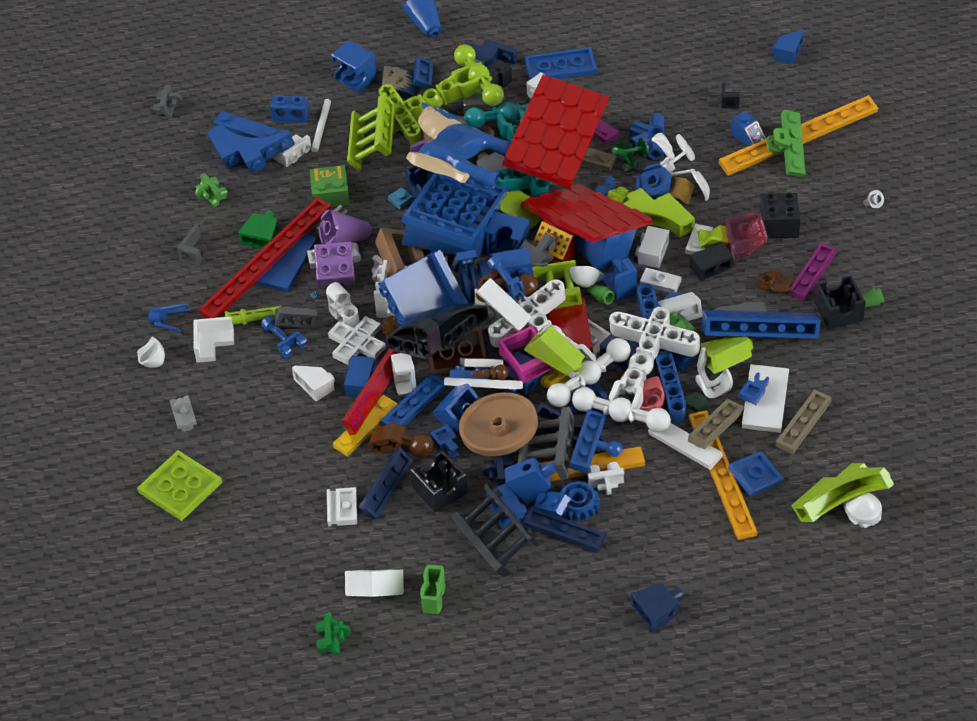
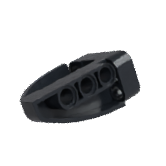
M466 303L427 310L414 316L394 330L386 339L387 345L393 351L429 359L440 351L441 347L449 349L488 319V309L484 305Z

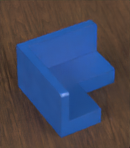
M620 258L614 260L613 271L604 274L602 282L606 287L613 290L615 293L614 299L616 302L637 295V270L629 258L622 261Z

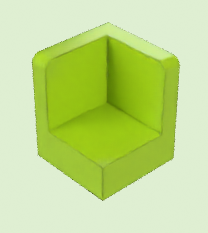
M719 225L712 231L702 229L697 231L699 245L702 248H708L720 242L724 245L729 243L725 226Z

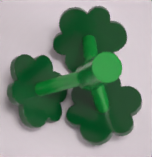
M642 137L638 139V147L633 148L631 143L621 140L619 144L612 148V153L617 158L624 160L620 167L622 171L629 172L637 168V163L640 160L633 156L635 151H638V154L643 158H646V155H648L649 145Z

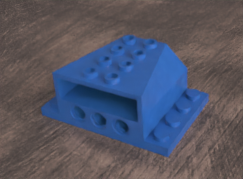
M434 173L403 215L402 223H405L406 227L402 245L432 251L441 250L442 253L456 255L459 252L476 250L478 258L486 246L485 230L494 212L499 213L500 204L507 194V188L496 185L494 189H491L484 183L474 181L471 177L465 183H461L452 177Z

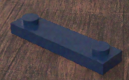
M400 447L395 449L359 505V508L372 520L377 519L413 462V459Z
M534 507L530 508L523 521L526 528L530 527L534 531L598 553L606 538V533Z

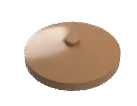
M496 393L477 400L466 409L460 419L459 431L463 443L471 451L484 456H501L520 449L532 439L538 427V417L534 405L527 398L514 393Z

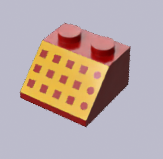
M544 219L541 222L534 242L539 244L545 232L553 233L559 237L556 241V247L549 252L554 256V259L548 264L574 260L575 234Z

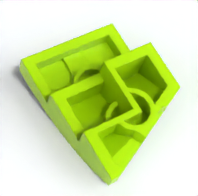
M519 190L507 192L500 204L499 213H507L511 216L528 219L530 229L543 219L520 207L521 202L531 197Z

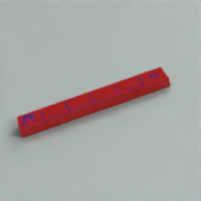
M389 348L343 418L342 422L349 435H356L393 378L391 355L399 354L400 352Z

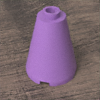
M326 210L321 216L320 221H323V226H319V237L322 244L358 242L367 240L372 234V227L368 222L334 210Z

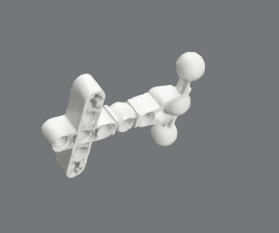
M555 279L548 282L528 298L524 295V301L521 296H515L518 304L532 317L522 329L533 326L536 332L540 333L551 325L585 356L582 367L576 373L571 372L568 374L571 378L565 384L555 383L550 386L547 392V399L551 405L555 407L566 406L571 400V393L580 386L585 387V385L596 383L600 379L601 372H606V366L613 361L623 362L629 357L631 349L628 342L622 338H615L608 343L606 353L596 360V356L584 344H576L566 337L558 326L552 325L551 321L547 320L546 314L560 305L566 298L562 281ZM503 317L494 322L488 329L490 343L496 348H499V340L518 332Z
M665 307L655 308L649 319L623 312H614L609 318L611 334L619 338L638 342L639 347L636 348V353L630 358L629 368L622 379L614 382L609 400L596 397L590 388L581 387L573 393L572 403L579 411L587 412V410L595 408L603 410L604 415L610 414L612 419L617 422L627 420L632 422L635 419L645 422L653 432H663L670 425L671 418L668 412L662 408H654L650 411L640 409L643 403L644 381H646V375L652 371L654 359L657 357L660 349L691 357L696 356L700 352V337L694 331L671 326L669 310ZM626 393L635 394L632 404L628 399L619 396Z

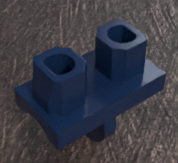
M513 455L496 456L497 465L492 461L488 462V465L483 468V475L488 477L490 481L495 480V477L498 476V486L505 484V471L503 469L514 465Z

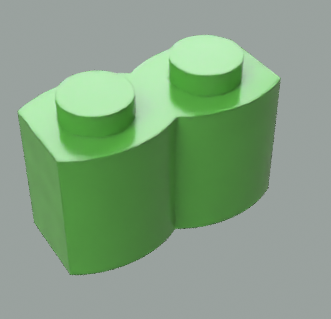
M427 565L423 574L424 583L420 590L423 613L439 614L443 605L442 595L446 588L444 568L438 565Z

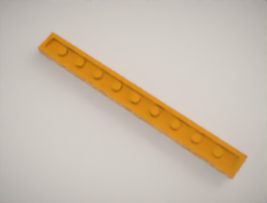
M868 95L802 123L803 144L878 111L877 105ZM765 139L720 158L718 163L726 175L729 176L774 157L779 153L769 151Z

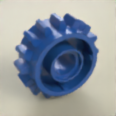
M569 482L566 486L561 487V492H557L571 498L562 513L563 518L567 517L570 521L574 520L577 522L581 520L587 521L590 516H595V511L599 510L600 497H598V491H594V486H590L586 482Z

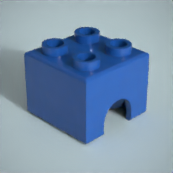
M348 40L332 53V62L338 60L340 63V67L334 72V78L338 82L360 93L377 79L375 55L372 51H368L358 43L355 44Z
M494 212L485 230L487 256L492 257L493 253H499L503 250L519 249L524 240H530L529 220L524 217L511 216L507 213Z

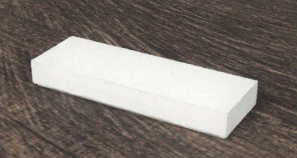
M491 278L476 292L518 332L532 319Z

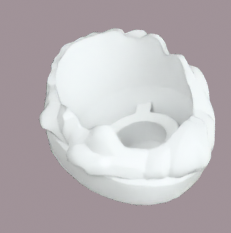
M869 492L843 503L845 512L850 521L855 525L859 524L860 527L867 528L881 520V503L878 498Z

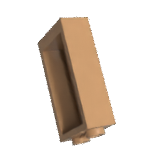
M381 227L375 243L382 262L383 260L388 262V277L404 269L406 266L402 263L397 249L407 250L412 263L424 257L421 248L402 245L405 230Z

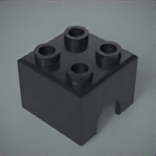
M791 192L761 194L759 213L765 239L799 238L800 211L798 194Z
M852 275L842 277L841 283L835 288H827L826 281L816 284L814 303L827 329L864 320L866 302Z
M443 450L434 455V461L427 469L421 470V465L419 464L410 470L412 488L435 513L468 493L466 474Z

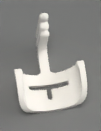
M702 347L697 362L699 375H696V382L706 397L716 398L731 390L733 385L732 376L727 368L723 370L718 378L710 381L705 373L707 362L706 348Z

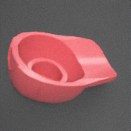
M655 376L646 379L643 385V403L640 409L650 411L654 408H662L665 394L659 377Z

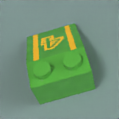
M345 165L310 169L313 200L318 197L331 204V207L350 205Z

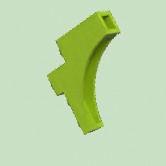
M639 188L626 195V202L623 204L631 209L635 208L652 218V223L649 225L667 229L679 238L693 231L695 218L670 193L653 200L642 188Z
M851 463L837 477H823L791 506L801 522H814L820 516L845 501L868 492L889 489L894 483L885 467L868 468L864 463Z

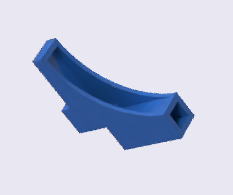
M223 124L207 132L227 169L244 161L251 174L266 167V160L295 144L288 129L275 135L260 138L236 135L227 130Z

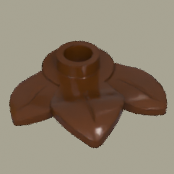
M779 270L769 271L758 280L759 288L765 291L772 290L777 293L791 291L790 287L794 283V278L780 276Z

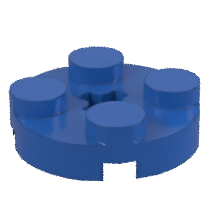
M651 164L642 170L641 176L638 175L636 189L642 188L652 199H657L669 193L671 174L660 164Z

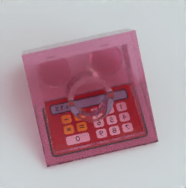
M760 211L724 217V226L726 227L729 242L728 247L734 256L733 259L751 256L768 241Z

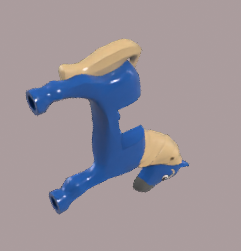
M422 103L423 111L419 116L418 124L423 132L432 137L433 140L426 142L419 152H409L406 159L417 167L452 177L461 183H465L471 177L474 181L484 183L488 188L494 189L500 173L494 170H485L482 166L474 165L466 159L477 155L482 149H489L505 156L511 141L501 140L467 125V121L464 118L455 116L441 108L431 107L426 103Z

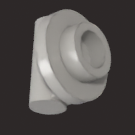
M873 190L868 194L863 204L866 207L880 208L884 203V196L880 191Z

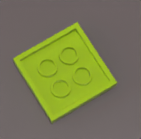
M177 450L137 489L138 493L183 521L222 483V479Z

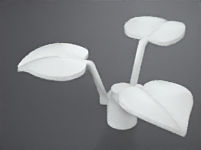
M663 133L656 134L652 141L657 143L667 155L665 160L660 162V165L670 172L671 177L692 173L704 194L705 201H707L710 189L699 171L696 172L695 169L673 173V170H675L673 163L685 154L690 161L695 159L694 152L680 134L676 135L677 143L683 151L675 157L672 146Z

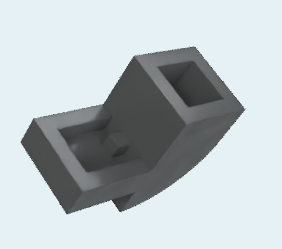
M545 232L539 244L532 240H524L519 249L529 247L532 262L549 263L554 259V256L549 252L556 247V241L559 237L553 233Z

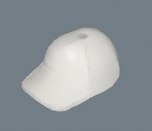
M590 266L570 268L573 281L583 288H588L604 278L602 272Z
M153 336L145 346L137 351L138 362L146 367H159L164 362V348Z

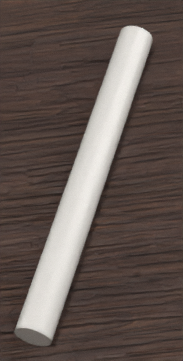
M329 99L324 100L311 148L312 152H318L331 105V100Z

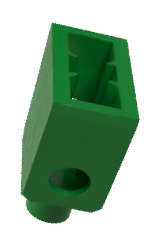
M267 210L264 215L252 214L238 232L240 244L263 249L278 235L279 227L275 213Z

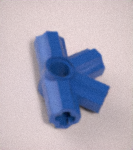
M654 113L652 116H649V125L635 120L630 128V134L634 135V137L629 138V143L633 145V148L638 147V139L642 137L649 145L648 157H651L652 160H659L664 155L661 147L652 141L656 134H664V116L660 113Z

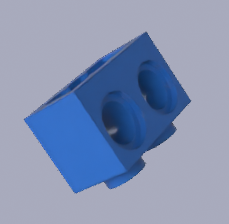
M273 95L270 106L272 122L307 123L309 115L307 97Z

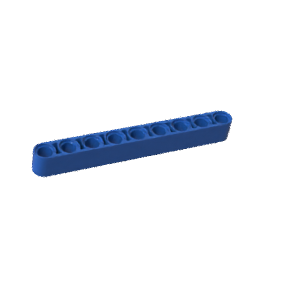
M641 284L637 288V305L640 316L645 319H649L653 310L659 307L654 288L650 284ZM660 349L657 357L654 359V367L664 390V404L666 411L670 415L671 422L681 423L686 418V401L672 352Z

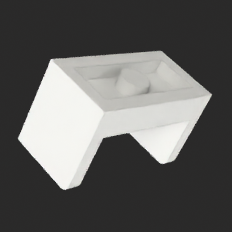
M403 353L391 355L393 379L397 395H408L416 388L415 369L411 355Z

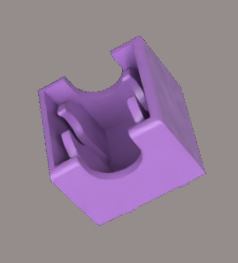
M351 242L314 245L319 288H327L334 282L344 283L345 286L356 285Z

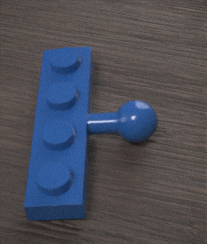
M587 410L570 460V469L588 474L596 448L607 451L612 457H617L622 453V445L619 442L612 441L606 443L599 440L607 415Z

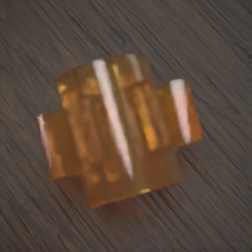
M395 316L383 319L381 330L382 333H386L387 338L398 328Z

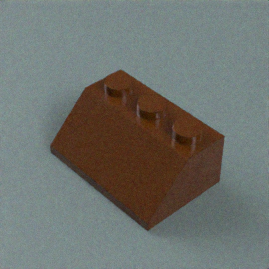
M477 326L449 349L441 347L440 351L427 359L431 374L450 371L455 366H461L460 358H487L481 326Z

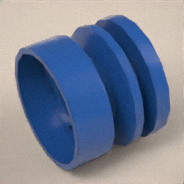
M488 261L479 262L478 271L476 272L472 264H468V273L464 265L459 266L458 283L468 303H471V295H473L475 302V289L478 287L479 279L493 272L487 265Z

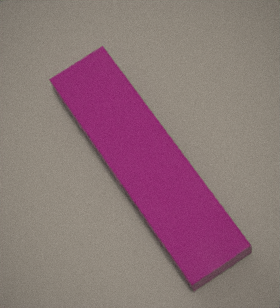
M819 243L790 287L791 291L788 292V295L805 302L837 253V249Z

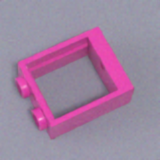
M533 326L521 329L519 332L498 341L499 354L523 383L555 369L538 358L520 365L511 354L512 351L529 344L532 338L538 334Z

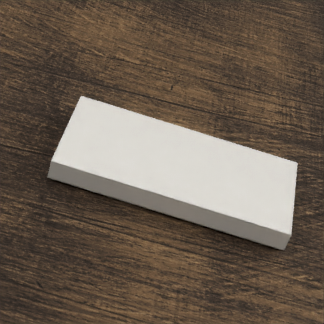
M751 364L748 380L754 382V376L759 372V380H765L768 376L769 384L757 405L745 401L742 428L781 433L789 369Z

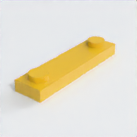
M382 395L356 435H349L346 430L333 442V448L348 457L373 433L376 427L381 425L380 420L396 407L398 403Z

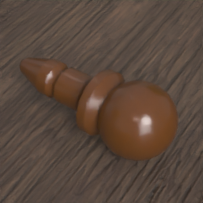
M500 364L496 367L491 366L490 370L474 371L471 373V376L478 378L491 376L492 380L495 378L504 380L507 378L509 370L505 365Z

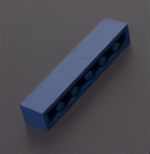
M703 310L701 329L705 335L819 338L821 320L816 313Z

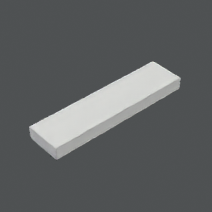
M444 378V385L460 386L468 383L470 387L523 389L522 381Z
M672 423L663 432L648 430L649 435L710 470L723 456L721 451L710 445L703 449L689 443V433Z

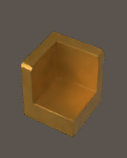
M671 177L669 193L675 199L688 205L695 185L686 178Z

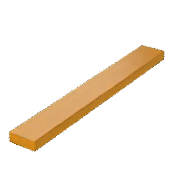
M707 410L688 414L693 431L709 417ZM717 437L710 446L721 451L723 456L711 470L709 469L737 539L742 540L757 536L758 532L735 477L728 470L729 462Z

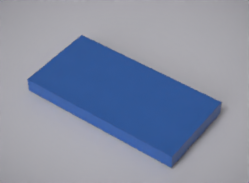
M591 47L524 57L529 81L541 72L555 79L598 74Z
M305 235L254 284L288 293L308 258L307 251L313 250L317 237Z

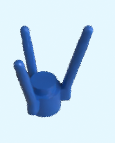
M188 303L153 307L149 310V321L154 323V327L182 332L181 329L163 324L162 322L166 321L167 314L190 313L192 310L177 309L187 307Z

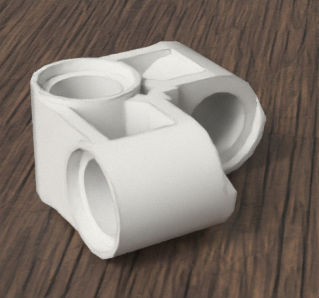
M338 282L330 284L326 294L331 315L335 316L334 318L355 328L360 320L358 309L351 303L350 294Z

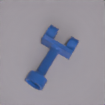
M500 255L490 258L487 265L492 271L497 270L506 282L508 295L512 296L516 303H518V300L515 298L516 295L521 296L524 301V284L519 281L518 277L511 278L502 266L504 261Z
M269 315L263 319L261 327L267 332L272 331L282 340L277 344L278 352L286 359L292 356L290 353L292 345L296 344L300 349L307 346L305 343L307 342L306 338L300 335L298 331L288 337L278 326H275V318Z

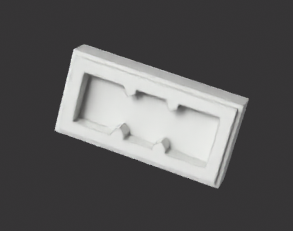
M649 268L645 269L640 280V285L650 284L654 289L669 293L677 292L681 283L680 276Z

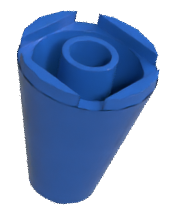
M407 0L406 4L403 3L402 6L405 14L427 37L434 38L439 35L441 25L435 0Z

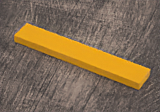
M641 447L623 449L622 453L617 457H612L607 452L594 454L590 465H598L600 471H607V464L617 462L620 468L630 469L645 466V460ZM569 469L568 478L586 476L588 474ZM558 472L550 475V481L562 479H560Z

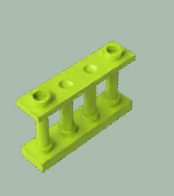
M385 94L378 97L377 108L365 115L360 116L355 110L352 111L347 162L357 171L361 170L362 159L374 152L380 151L385 156L391 154L395 103ZM377 116L375 121L365 126V122ZM376 128L374 133L364 138V134ZM375 141V142H374V145H372V146H370L369 148L363 150V147H364V146H366L367 144H369V143Z
M575 260L533 267L534 277L538 282L546 281L548 283L554 279L565 277L566 298L556 308L582 304L580 287H574L570 274V268L576 267Z

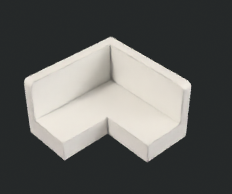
M231 317L194 320V353L196 362L216 361V346L234 345V328Z
M403 570L345 571L346 596L373 597L403 595L404 593Z

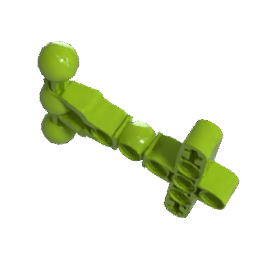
M464 44L459 45L455 50L454 59L460 66L465 67L453 71L451 76L440 82L439 85H435L436 89H427L423 96L418 94V96L411 97L404 102L391 84H385L380 87L379 94H385L395 103L393 134L401 130L409 144L413 145L424 140L422 130L417 123L423 111L422 103L440 108L443 102L447 105V103H452L461 98H469L482 88L483 101L489 106H496L503 101L504 91L499 85L490 83L492 77L488 68L482 65L481 62L476 63L475 50L470 45Z

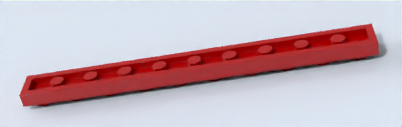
M318 197L315 198L199 308V314L206 319L219 318L321 220V216L326 210H332L331 204Z

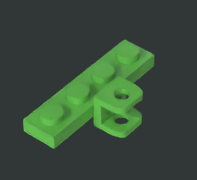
M783 110L781 113L782 128H776L773 131L774 135L766 138L767 149L779 154L784 152L786 175L803 177L806 173L800 113Z

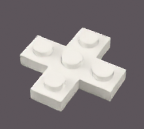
M366 316L355 328L338 321L328 332L330 339L340 343L332 353L333 358L347 365L350 364L352 355L357 356L359 353L376 360L386 348L384 342L374 338L381 329V323Z

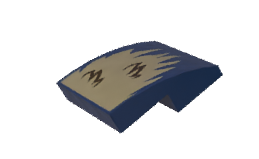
M383 65L381 87L385 84H391L401 98L417 96V86L413 84L414 70L400 66Z

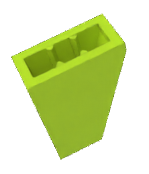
M551 325L536 334L524 349L529 354L565 375L571 372L576 373L583 364L581 362L585 358L577 348Z
M729 336L701 343L700 350L702 347L706 348V366L715 374L752 357L753 343L747 336Z

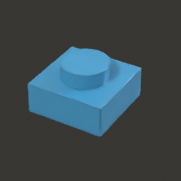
M402 187L388 196V201L398 209H402L414 201L413 196Z

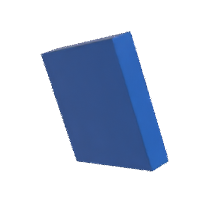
M762 452L733 462L728 466V470L750 497L776 487L784 481V478Z

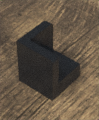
M722 83L721 109H739L740 92H725L726 83Z

